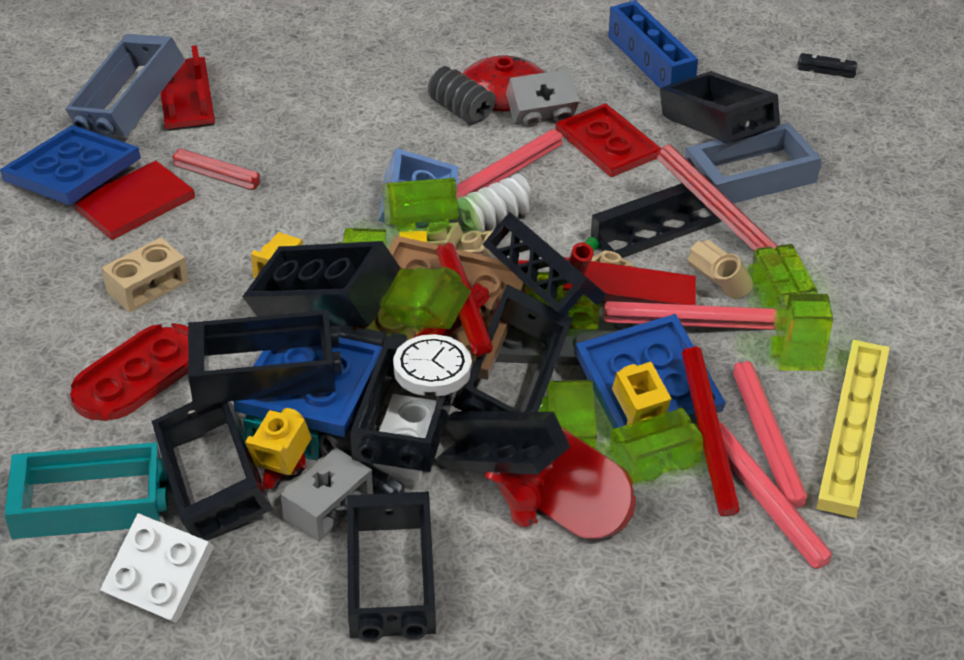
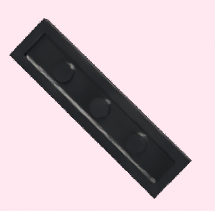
M681 183L593 214L591 237L598 241V248L602 252L604 250L616 252L624 258L722 221ZM705 208L711 214L704 218L693 216L692 212ZM669 220L685 222L683 226L678 228L664 226V223ZM642 230L657 232L656 236L650 238L636 236V233ZM614 240L628 242L626 247L614 250L608 243Z
M510 211L482 244L563 317L566 316L583 294L597 306L607 295ZM511 231L510 246L498 249L499 243ZM530 250L529 262L518 265L519 253ZM549 267L548 279L537 282L538 269ZM571 283L573 285L560 302H557V287Z
M454 411L448 416L446 425L455 443L437 456L434 461L438 467L444 470L539 474L570 448V444L554 412Z

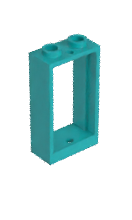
M158 443L12 454L4 513L11 539L125 530L131 528L137 514L160 522L161 512H168L166 487L161 488L162 482H168L169 478L163 458H160ZM148 475V498L31 508L33 488L36 484Z

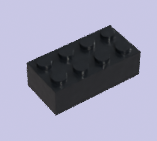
M383 241L279 246L242 297L257 316L328 310L330 326H369L377 318L378 312L387 298L394 292L395 286L404 272Z

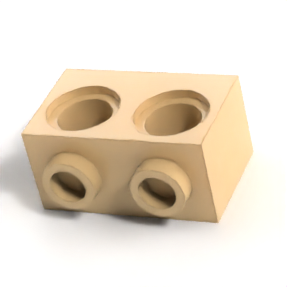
M161 237L101 267L106 292L129 313L189 282L185 257Z

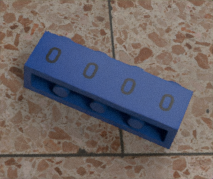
M636 0L610 7L608 38L659 88L697 76L698 58Z

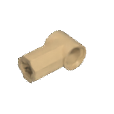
M698 240L690 248V255L687 259L690 266L719 286L726 296L732 299H739L751 291L753 280L737 255L726 253L709 240L702 242Z

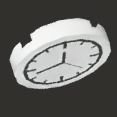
M436 334L421 335L407 340L397 348L393 358L394 375L402 388L414 394L425 396V392H435V396H445L458 391L468 382L472 368L470 351L461 342L448 336Z

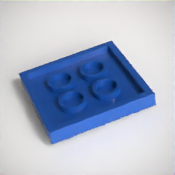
M71 125L0 169L3 181L70 205L80 201L84 195L93 189L103 186L107 180L119 172L127 170L130 165L141 159L137 146Z
M676 314L576 343L574 354L620 443L696 420L681 354L683 349L691 348L694 345ZM652 362L672 400L664 420L630 430L627 425L628 419L612 391L616 372L631 364L638 366ZM707 370L716 411H723L726 402Z
M339 337V348L332 349V352H340L342 375L334 376L336 392L233 401L234 410L238 413L265 418L269 410L281 413L284 408H291L303 416L308 429L345 437L358 413L382 346ZM322 346L262 351L254 366L323 360Z

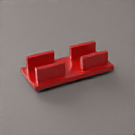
M197 45L191 46L193 58L185 59V62L161 91L165 129L215 123L205 56L199 57Z

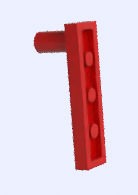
M583 242L575 244L570 256L564 257L607 294L602 301L696 304V276L591 261L594 254L593 249L589 244ZM570 283L558 286L557 294L566 295L573 285Z

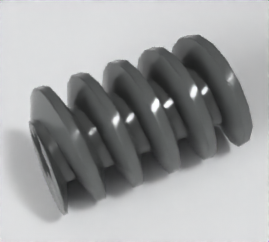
M443 66L429 80L428 94L430 98L469 124L484 120L493 111L496 102L495 94L486 90L482 85H478L476 81L470 80L468 76L462 74L457 69Z

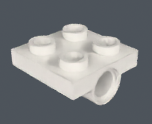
M137 514L100 591L176 623L188 603L214 545L206 540Z

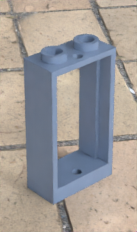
M126 34L65 110L72 119L74 126L102 135L126 137L182 66L185 59L172 37ZM139 66H144L110 110H105Z
M790 123L781 124L730 143L715 140L686 147L685 158L702 175H706L713 182L712 184L733 204L816 183L822 165L819 154L811 148L803 136ZM784 150L792 159L791 161L724 177L715 167Z

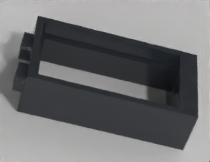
M712 71L660 88L662 114L667 119L726 143L780 125L778 94Z
M507 284L494 301L485 322L490 341H492L501 319L546 343L521 410L519 411L473 387L486 353H483L481 357L475 356L472 353L470 378L456 392L451 406L462 412H538L573 318L568 315L565 317L561 316L549 305Z
M328 310L189 322L188 378L193 405L336 392L334 376L342 375L340 352H332V349L339 348L338 326H330ZM322 346L323 360L209 371L208 356Z
M386 338L351 429L352 460L431 472L456 391L438 397L425 438L373 430L392 377L395 378L394 355L397 348L407 341Z
M192 401L151 421L182 524L191 535L206 541L211 540L272 510L258 468L255 466L245 441L247 437L239 414L235 412L231 401L193 405ZM227 423L246 479L195 503L178 446Z
M429 491L347 495L348 623L350 638L376 641L386 636H404L408 639H419L426 634H436ZM420 529L424 605L360 608L359 531Z

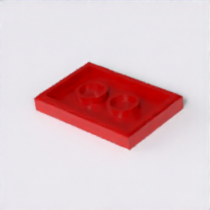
M606 103L555 124L557 132H561L564 138L611 178L657 159L656 156L661 147Z
M155 160L84 195L80 201L74 203L76 211L107 237L114 240L194 199L195 192L192 187Z

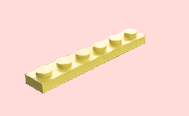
M858 340L852 341L816 509L857 518L890 347Z

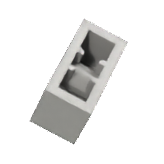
M570 69L510 78L506 91L514 123H524L526 126L537 125L546 119L554 118L555 121H561L575 114L579 104Z
M335 447L324 458L318 459L311 469L298 480L289 483L280 494L283 519L320 542L347 518V495L373 494L372 469L359 461L352 460L351 456Z

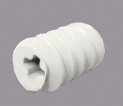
M515 174L511 178L501 180L499 183L495 182L489 185V187H483L477 192H471L466 197H459L456 202L457 210L463 222L472 228L473 231L484 232L485 227L492 230L496 227V222L499 224L509 211L517 218L519 214L522 216L529 214L531 190L527 180L522 175Z

